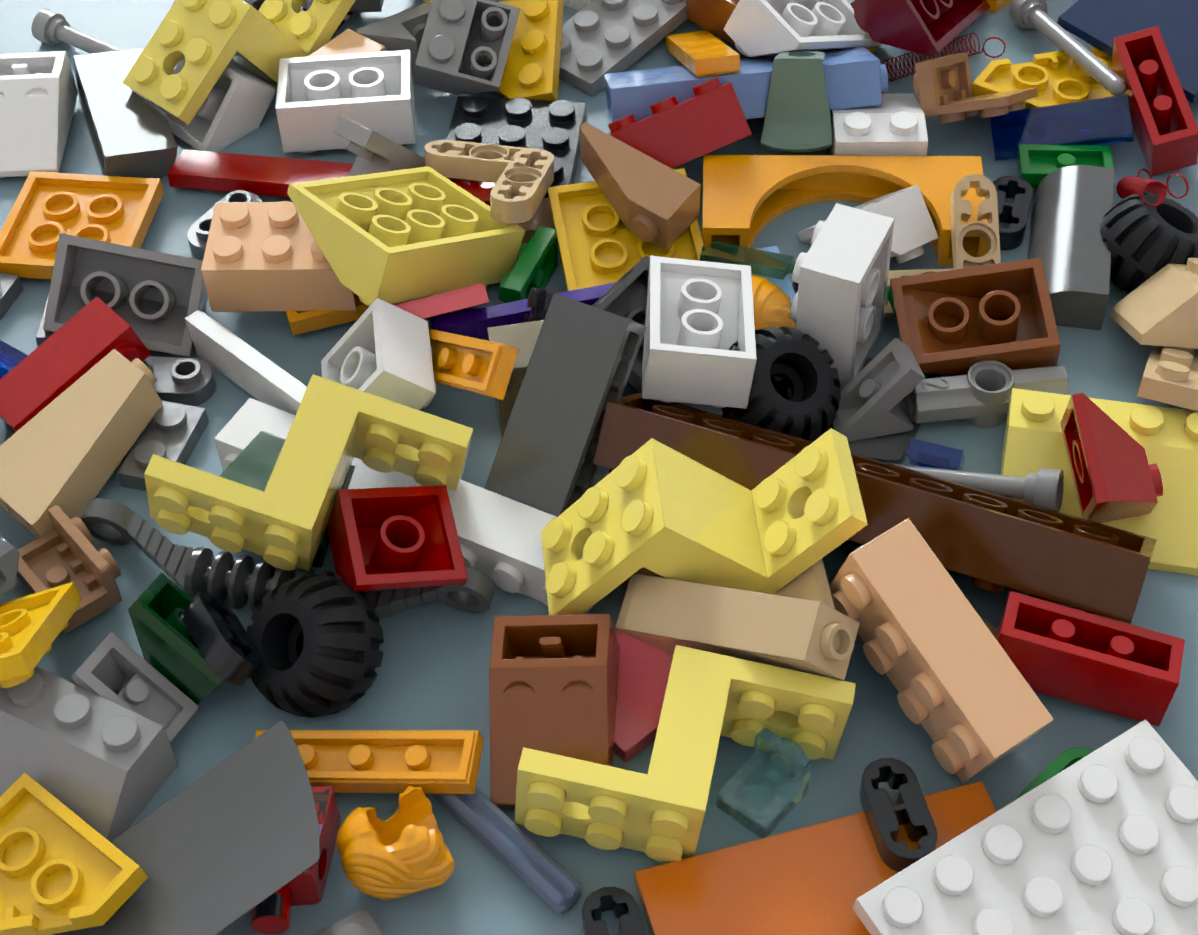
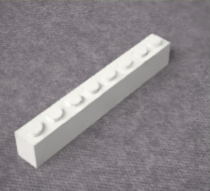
M249 398L214 438L223 472L260 431H266L286 439L295 415ZM355 457L351 465L355 466L348 489L422 486L414 480V477L396 471L389 473L375 471L367 467L361 459ZM460 480L456 492L447 489L465 566L485 573L504 591L510 593L518 592L540 601L548 607L541 530L556 516ZM591 608L587 610L584 614H588Z

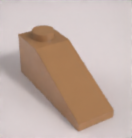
M584 122L579 127L581 161L626 228L633 232L640 240L647 243L651 242L667 251L699 216L701 184Z

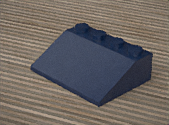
M1078 0L1059 16L1057 23L1066 31L1111 57L1113 53V38L1158 26L1187 101L1191 103L1198 101V0Z

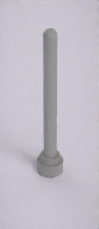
M1012 0L1009 14L1018 25L1025 29L1036 28L1112 95L1121 96L1126 92L1127 84L1125 80L1047 15V4L1044 0Z
M50 9L40 10L32 22L31 30L33 37L51 46L67 43L90 54L123 50L71 28L62 14Z
M893 464L1005 497L1024 499V502L1058 512L1062 504L1064 491L1063 470L1039 468L1037 473L1028 472L1026 477Z

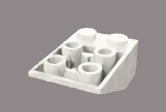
M66 51L0 54V178L28 176L30 171L59 173L78 96V90Z

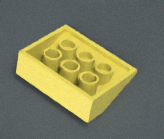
M429 166L289 184L287 192L341 284L357 294L360 301L368 306L377 298L394 304L409 300L413 301L481 283L485 287L489 286V284L499 283L505 273H511L525 233V229L517 224H505L493 220L490 216L489 205Z
M1012 388L1004 430L1000 475L1026 477L1028 472L1037 473L1039 468L1063 470L1064 491L1059 512L1082 518L1060 424L1071 395ZM1089 398L1145 449L1148 464H1157L1163 484V495L1157 497L1158 503L1150 514L1100 524L1156 539L1148 569L1198 576V411ZM1013 498L1024 502V499Z

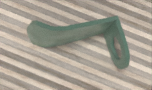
M789 51L779 53L774 58L764 127L760 141L763 147L776 151L799 153L819 151L833 146L832 123L823 61L826 59L824 52Z

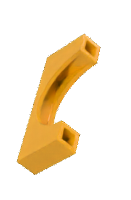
M703 155L702 239L708 262L731 264V252L751 250L759 233L771 221L794 208L824 201L865 203L874 198L918 184L939 237L929 242L934 250L937 265H953L950 218L951 193L958 181L966 175L979 174L984 176L981 156ZM969 188L967 194L961 198L962 200L970 201L972 215L968 222L977 221V208L981 201L985 200V197L977 196L976 189ZM987 219L981 220L982 222L988 223ZM972 233L963 238L962 244L967 254L973 257H981L987 254L988 241L984 236Z

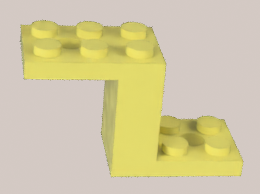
M176 0L122 83L189 125L231 59L277 86L280 59L308 57L327 44L356 0H313L311 7L305 12H300L306 0H265L259 10H256L252 5L243 0ZM185 59L182 70L177 74H173L175 66Z
M312 374L265 491L153 454L144 473L150 518L155 519V522L161 528L175 534L184 535L190 531L208 537L213 545L225 551L238 553L244 549L262 555L268 564L276 568L291 571L297 567L309 571L329 522L337 492L342 489L354 457L361 459L367 467L383 473L396 471L414 477V480L422 486L446 485L447 489L456 492L464 471L473 428Z
M830 428L776 472L764 479L753 490L743 487L651 438L632 455L623 459L618 467L594 487L586 490L581 498L558 517L553 518L541 530L549 615L584 614L642 567L669 579L767 594L776 593L868 525L847 437Z
M676 645L648 774L523 747L517 769L514 823L524 825L527 830L540 836L554 837L564 834L582 838L591 846L603 850H616L623 847L645 852L649 858L661 863L681 861V859L693 857L706 811L720 736L732 738L736 743L743 746L759 747L766 745L789 750L795 756L803 759L816 760L826 758L833 760L853 706L856 683Z

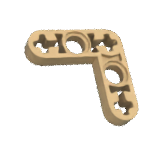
M436 140L429 142L424 147L425 167H431L444 177L494 182L495 185L490 193V216L493 220L500 223L519 224L533 218L548 191L547 188L554 181V155L546 150L456 140Z
M979 174L966 175L958 181L951 193L950 218L953 269L889 270L887 291L890 288V279L1001 263L998 198L996 187L990 179ZM969 188L976 189L977 196L985 197V200H982L977 208V221L968 222L972 215L971 203L969 200H962L961 198L967 194ZM987 219L988 223L982 222L981 220ZM972 233L984 236L989 245L988 253L981 257H973L967 254L963 248V238ZM887 300L884 319L896 318Z

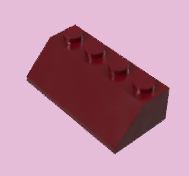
M854 0L850 3L858 26L868 33L873 41L929 57L941 51L990 8L986 0Z

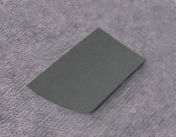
M281 720L112 840L111 843L138 864L149 878L103 926L56 933L54 935H217L317 863L320 858V837L316 804L308 773L286 723Z

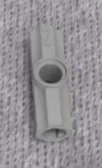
M984 360L972 365L968 374L924 378L907 395L908 411L912 423L966 419L972 425L980 428H994L1004 423L1007 418L1012 388L1070 395L1069 377L1065 366L1058 365L1011 370L1004 363L995 360Z

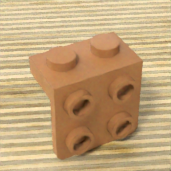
M968 52L915 63L916 72L913 76V88L916 96L919 98L920 108L924 111L925 117L938 115L939 123L965 120L966 117L981 115V118L1005 115L1009 111L1025 109V100L1038 97L1037 87L973 96Z

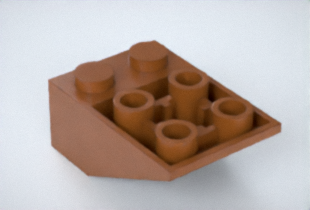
M610 614L494 616L489 666L490 800L498 808H515L517 769L523 747L613 767L619 645Z

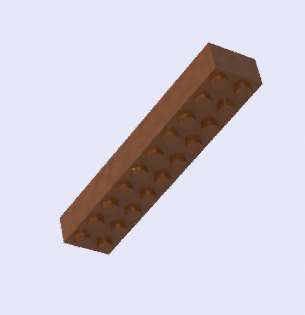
M640 392L607 401L593 464L609 468L610 473L620 465L623 459L632 455L653 438L743 487L753 490L764 479L776 472L813 442L676 402L666 403L659 400L642 399V393ZM851 453L868 525L848 540L865 545L909 518L949 575H951V571L971 576L973 577V585L987 591L1005 593L1008 587L1028 593V596L1059 605L1065 604L1085 610L1088 613L1131 624L1156 539Z

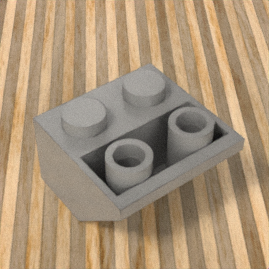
M432 0L415 61L414 84L454 95L499 91L520 8L491 0Z

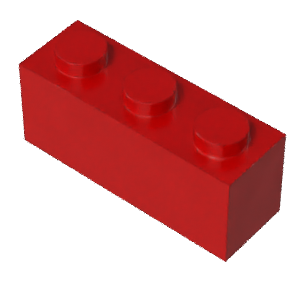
M1155 26L1113 38L1112 70L1125 80L1127 84V90L1121 97L1151 176L1196 165L1198 127L1159 27Z
M718 77L692 87L695 96L679 103L674 95L651 105L650 108L653 114L636 121L634 115L630 114L609 123L608 127L611 132L607 133L672 169L752 135L732 83L727 81L720 84Z
M96 296L0 379V418L16 433L113 349L130 362L135 358L143 362L151 353L132 327Z
M1013 591L1009 592L995 633L996 640L1033 691L1141 722L1146 719L1149 724L1154 726H1160L1179 685L1185 639Z

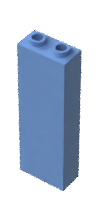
M863 46L819 51L826 54L823 66L830 110L882 105L881 92L888 89V73L886 65L880 64L879 58ZM777 55L740 59L741 70L738 73L699 78L684 65L604 74L609 121L611 123L630 114L634 115L636 121L653 114L650 108L651 105L674 95L678 103L695 96L692 87L715 77H718L720 84L727 81L732 83L746 119L765 118L773 62Z

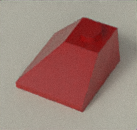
M1084 393L1071 395L1060 424L1082 518L1097 523H1104L1150 514L1158 503L1157 497L1163 495L1162 478L1157 464L1149 465L1145 449Z
M446 485L338 490L327 529L336 574L349 584L354 591L466 584L468 579Z

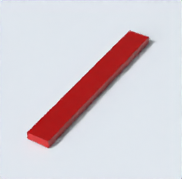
M184 149L168 171L167 176L170 187L219 192L244 190L256 195L290 198L287 194L289 184L348 177L354 163ZM447 178L490 206V193L495 185L494 182Z

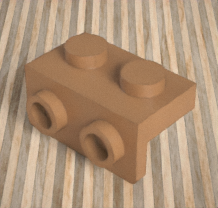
M55 505L47 510L54 529L17 550L20 553L17 577L31 594L67 583H75L82 603L69 619L68 627L62 630L64 634H67L122 601L115 580L121 576V571L115 559L106 548H102L99 551L95 549L92 545L94 544L93 538L84 522L78 516L70 520L58 505Z

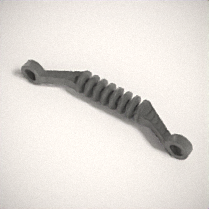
M92 499L81 518L90 534L101 541L115 545H125L133 541L149 559L161 568L191 598H194L199 591L203 590L214 594L222 601H225L228 597L229 605L234 609L243 608L248 601L251 611L254 612L257 605L262 602V599L269 592L282 583L295 578V569L288 571L278 568L275 573V567L268 564L264 559H261L255 567L254 560L250 555H241L235 562L233 555L229 551H220L214 558L213 551L208 547L193 548L174 545L166 536L164 537L136 512L112 500ZM465 566L468 579L466 584L366 590L360 592L373 606L379 618L405 611L407 608L412 609L422 606L423 603L429 604L438 601V599L460 611L482 613L490 608L496 584L485 573ZM312 567L309 571L301 569L296 578L315 575V571ZM326 570L321 574L335 577L333 571Z

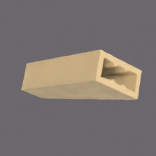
M113 349L0 445V507L33 537L37 539L54 529L47 510L55 505H58L70 520L76 516L81 519L88 503L96 498L163 404L152 386L157 381L152 371L140 359L135 358L130 362Z
M633 574L629 580L615 629L672 656L674 655L675 646L679 645L845 681L860 623L819 601Z

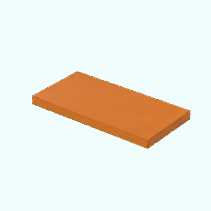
M982 781L924 796L937 830L938 838L935 850L997 812ZM860 812L681 859V861L635 871L634 877L636 890L651 935H871L853 911L852 906L858 897L899 872L892 870L883 862L865 813ZM899 825L897 842H905L909 850H916L919 841H911L907 836L904 825Z

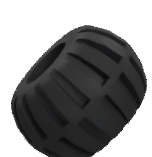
M1143 192L1145 202L1151 205L1157 203L1158 194ZM1133 194L1120 200L1104 215L1101 221V237L1103 242L1108 241L1107 249L1111 252L1110 280L1116 287L1128 294L1167 264L1187 265L1188 258H1198V218L1189 209L1184 208L1180 203L1172 199L1166 198L1162 204L1153 207L1144 203L1138 194Z
M774 326L755 330L757 360L747 409L721 408L724 413L723 416L814 442L827 431L839 409L841 399L839 388L841 383L837 368L830 367L834 360L826 349L821 352L817 348L820 344L817 340L808 334L802 335V332L788 327L777 328ZM739 342L733 343L729 350H732L734 345L737 347ZM740 348L733 349V351H740Z
M310 575L290 579L269 592L262 599V602L257 605L251 616L253 624L247 626L246 632L262 657V664L250 678L265 699L283 711L307 718L338 713L341 710L347 709L364 696L378 675L375 668L381 667L384 653L379 651L380 644L384 643L379 617L373 606L360 591H354L349 584L338 578L327 575Z

